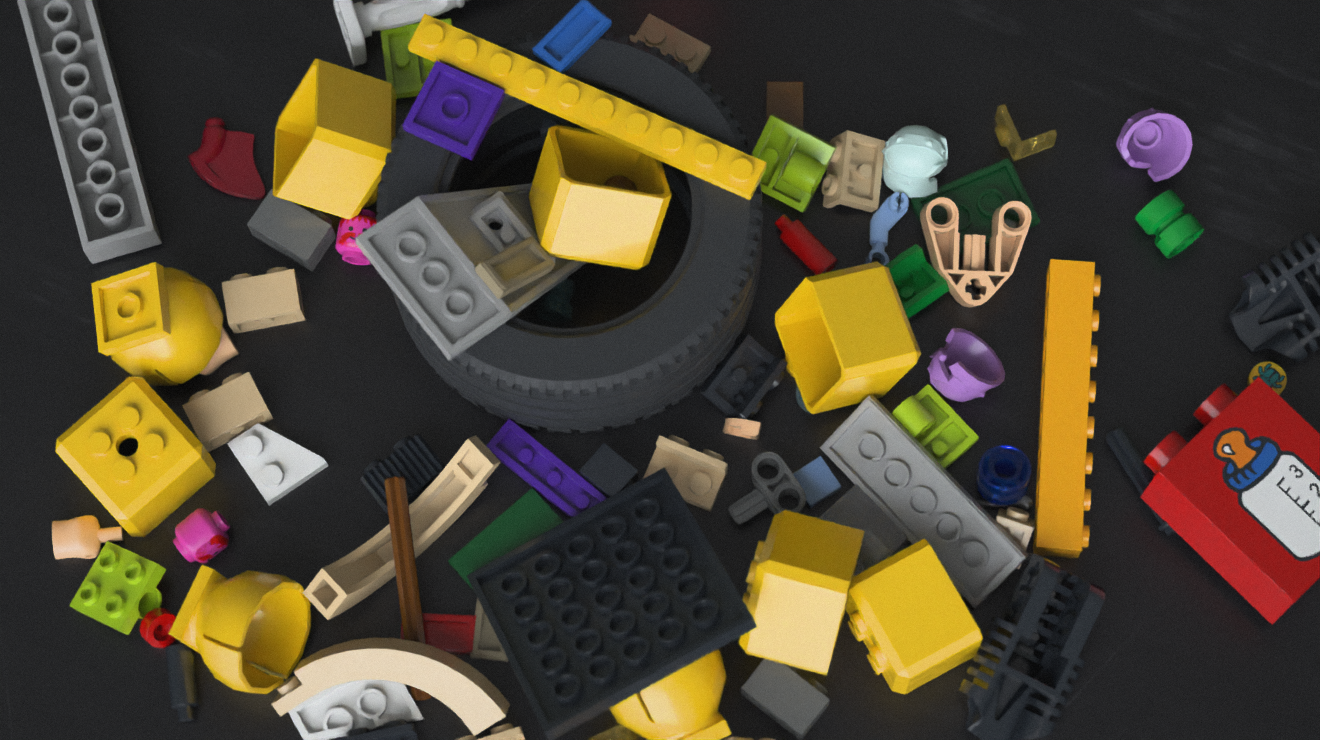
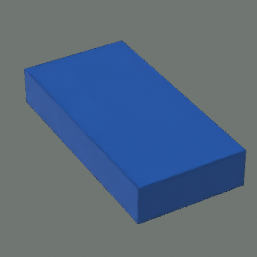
M580 0L532 48L533 54L549 68L564 74L612 26V22L588 0Z

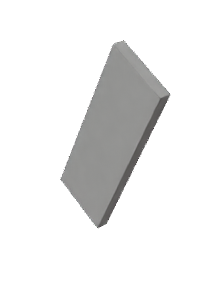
M869 395L820 447L912 544L924 538L928 541L956 590L974 609L979 607L1028 557V554L874 395Z

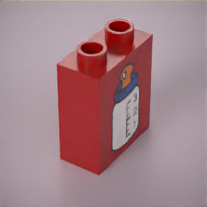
M1258 376L1239 395L1225 383L1218 387L1194 412L1193 416L1205 428L1189 443L1174 430L1151 451L1143 463L1156 475L1140 498L1273 625L1320 578V434Z

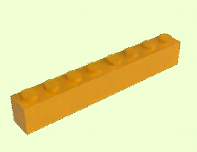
M1050 259L1047 268L1033 554L1042 556L1078 558L1082 547L1088 548L1090 528L1089 525H1083L1084 511L1090 510L1091 489L1085 488V474L1091 475L1093 453L1086 452L1087 438L1092 439L1094 434V416H1088V404L1094 403L1096 395V381L1090 380V367H1096L1098 347L1097 345H1091L1092 332L1098 331L1099 310L1093 309V296L1099 297L1101 275L1094 274L1095 262Z

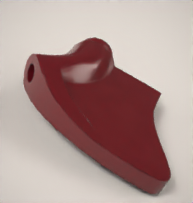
M219 117L207 119L205 123L206 128L203 130L201 146L188 155L193 169L206 183L222 192L247 199H263L266 195L265 187L253 160L255 134L227 131L224 129L225 122Z

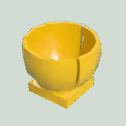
M153 262L91 283L98 351L106 356L111 355L112 360L134 377H142L150 385L169 386L185 383L206 368L220 345L223 314L216 295L205 283L183 270L171 267L163 268L162 265Z
M201 565L169 634L201 654L213 676L230 688L248 693L268 694L284 682L283 678L288 679L302 657L311 628L310 600L303 594L304 589L302 585L284 575L246 571L227 579L216 570Z
M719 649L611 707L610 710L618 723L646 740H719L730 735L731 732L727 722L718 711L726 679Z

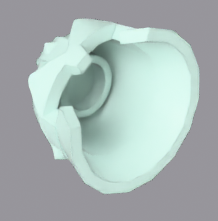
M921 125L905 126L896 131L885 142L886 147L882 150L884 154L882 178L885 184L894 192H899L900 195L904 193L909 198L926 197L936 193L937 179L930 177L938 174L947 165L948 148L946 138L932 129Z

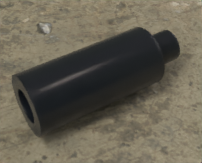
M185 644L166 647L171 708L178 709L179 722L194 720L193 707L199 705L194 651Z

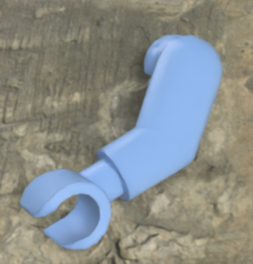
M899 192L893 193L872 216L870 220V245L872 250L868 254L865 264L871 263L874 257L880 259L882 265L889 263V257L885 252V247L888 245V231L908 210L909 200L906 194L902 193L899 196Z

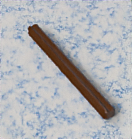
M403 476L388 477L384 483L404 640L426 644L406 482ZM410 686L411 697L414 701L431 698L432 695Z

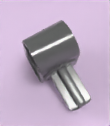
M763 452L755 457L752 463V482L755 490L728 508L733 520L738 525H741L766 508L772 511L774 515L786 510L780 506L779 500L783 496L792 495L798 499L799 505L795 509L788 511L804 514L806 494L778 454ZM771 465L778 470V475L773 479H764L758 474V470L762 466Z

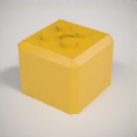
M315 59L279 116L275 128L273 196L346 219L357 216L380 183L387 153H392L391 143L396 138V91L392 83Z
M555 125L548 129L528 197L539 245L548 256L638 270L650 262L671 198V192L661 161L593 131ZM621 175L633 181L637 191L603 186V184L609 178Z
M877 261L806 277L775 313L777 332L805 407L811 414L861 403L869 395H874L876 399L883 397L917 363L921 354L889 268Z
M128 377L60 435L56 441L55 452L131 537H145L215 476L216 463L206 448L142 377ZM128 438L136 439L138 441V449L133 455L122 456L119 454V446L122 441Z
M788 510L774 515L766 541L759 540L754 561L752 560L746 581L748 587L747 592L744 593L743 601L758 626L740 637L739 644L746 654L827 675L844 617L848 591L852 577H854L865 531Z
M925 538L852 577L845 608L851 619L848 622L849 627L858 642L864 641L870 652L867 654V658L877 675L883 674L892 691L905 695L977 654L983 640L981 632L937 555Z

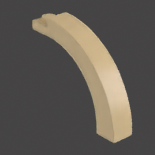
M476 435L466 440L436 479L409 506L415 559L435 542L473 503L488 485L486 482L488 477L501 463ZM390 524L356 550L336 562L323 567L303 592L327 620L353 607L396 576Z
M397 638L352 640L330 646L308 656L298 664L294 671L296 676L289 678L277 688L279 693L272 703L277 713L282 716L315 694L338 684L365 679L395 681L418 688L439 699L462 719L474 736L504 718L510 706L501 692L483 674L468 663L436 647Z

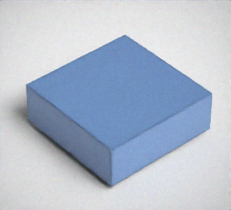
M821 456L793 473L806 494V504L810 509L841 489V485Z

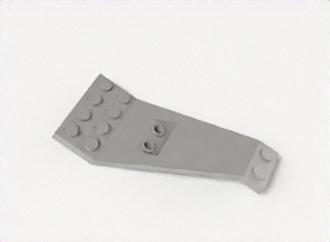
M532 183L417 196L356 237V245L449 361L587 263L549 256L556 264L549 273L500 299L494 295L474 271L480 262L530 236L539 244L528 197ZM496 222L502 228L500 230H492L489 224Z

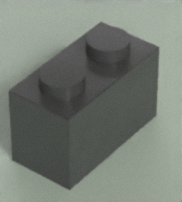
M272 189L247 223L254 237L310 271L314 270L336 238L331 225L332 221L325 214L318 210H314L311 213L302 208L301 204L273 196Z
M764 659L742 686L741 695L796 738L802 740L829 706L830 699L825 696L828 691L813 678H809L806 681L795 673L798 669L797 667Z

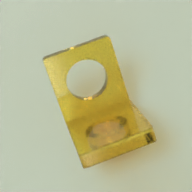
M1006 105L998 106L995 116L998 124L995 127L996 135L1001 146L1008 147L1014 161L1054 146L1057 137L1055 129L1021 141Z

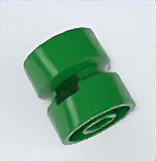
M1172 189L1153 199L1135 217V220L1148 235L1155 234L1156 239L1154 243L1167 259L1186 249L1205 230L1192 213L1185 214L1183 212L1185 204Z

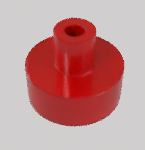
M166 608L151 610L141 621V636L155 648H164L171 645L176 638L171 636L169 632L176 616Z

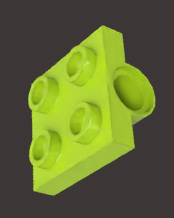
M451 19L440 20L452 25ZM419 23L380 30L387 82L392 83L396 91V99L418 96L435 62L409 51L408 44Z
M774 114L770 115L752 152L753 157L767 162L766 170L760 180L761 191L804 213L837 147Z
M929 384L915 396L912 395L904 400L891 413L945 470L979 439V436Z
M107 541L69 606L84 615L129 635L138 618L143 619L151 610L160 608L162 595L156 587L166 569L151 560Z

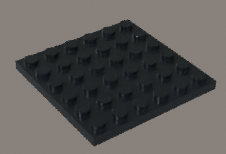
M665 467L467 575L549 740L561 736L758 627Z

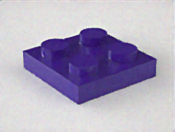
M436 61L402 125L403 129L417 137L473 160L505 97V91Z

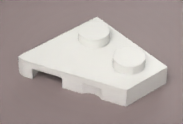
M259 423L227 443L269 506L328 467L323 457Z

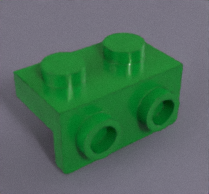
M918 244L900 253L895 259L884 265L889 268L908 319L949 291L947 281L926 261L923 250Z

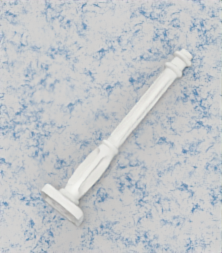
M333 0L353 66H357L367 62L364 38L372 36V31L387 30L421 21L424 14L435 17L455 7L462 8L465 2L469 0H373L363 5L362 1L353 4L352 0Z

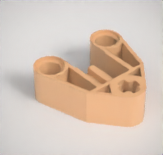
M945 197L936 198L925 204L921 209L920 220L932 266L947 281L949 292L960 305L970 308L984 304L1013 273L1032 219L1031 211L1024 203L1011 201L1001 205L993 213L992 231L989 238L988 271H984L986 235L978 234L964 235L963 269L958 270L959 213L956 204L952 200ZM934 206H941L946 210L947 221L944 225L936 224L932 220L931 210ZM1007 209L1014 210L1019 215V225L1015 229L1010 228L1004 222V213ZM971 281H973L975 288H980V294L973 296L975 300L972 299L971 293L965 292V286L971 285Z

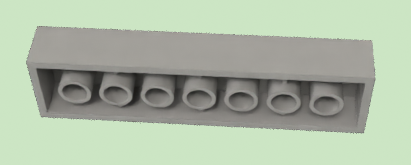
M17 0L84 253L91 263L94 264L162 244L97 1Z

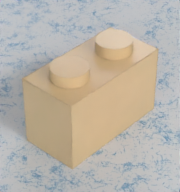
M275 267L269 269L266 272L267 274L258 276L238 274L231 277V281L222 282L228 325L234 334L306 320L300 283L294 269L288 270L286 267Z
M249 372L243 375L242 373L233 374L224 379L220 387L210 392L209 390L199 391L189 398L188 403L182 405L200 442L208 452L235 439L257 423L262 425L274 419Z

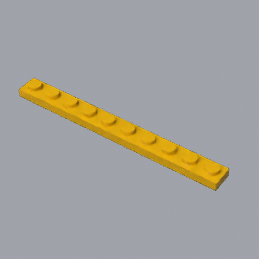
M427 14L423 15L408 44L409 51L433 62L439 61L503 89L506 94L746 199L751 200L766 170L767 162Z

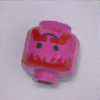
M361 209L359 214L351 219H340L335 248L342 255L344 261L355 265L370 264L368 258L356 245V237L377 224L374 212Z
M198 508L177 524L175 528L176 538L173 539V542L179 552L190 563L195 560L199 563H207L228 546L229 537L226 531L230 528V525L218 510L210 513L204 508Z

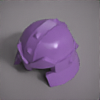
M1153 108L1140 111L1131 116L1121 129L1116 142V147L1124 160L1132 167L1149 168L1148 174L1154 182L1168 179L1179 172L1188 161L1193 146L1191 132L1184 121L1177 118L1176 115Z
M952 328L945 340L948 342L945 347H940L929 356L933 358L930 366L927 368L930 374V383L950 400L964 402L984 397L987 390L1000 385L1005 379L1002 362L994 350L980 337L962 328Z

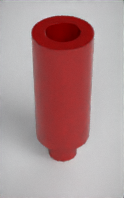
M784 214L775 222V225L782 231L780 239L815 275L831 272L836 267L839 260L799 220L792 222Z

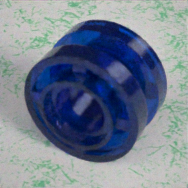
M1001 445L990 448L982 455L979 462L976 479L979 493L987 501L996 505L1006 506L1019 502L1028 490L1032 470L1031 463L1028 457L1015 447ZM1004 473L1009 475L1010 477L1004 478L1000 477L997 474Z

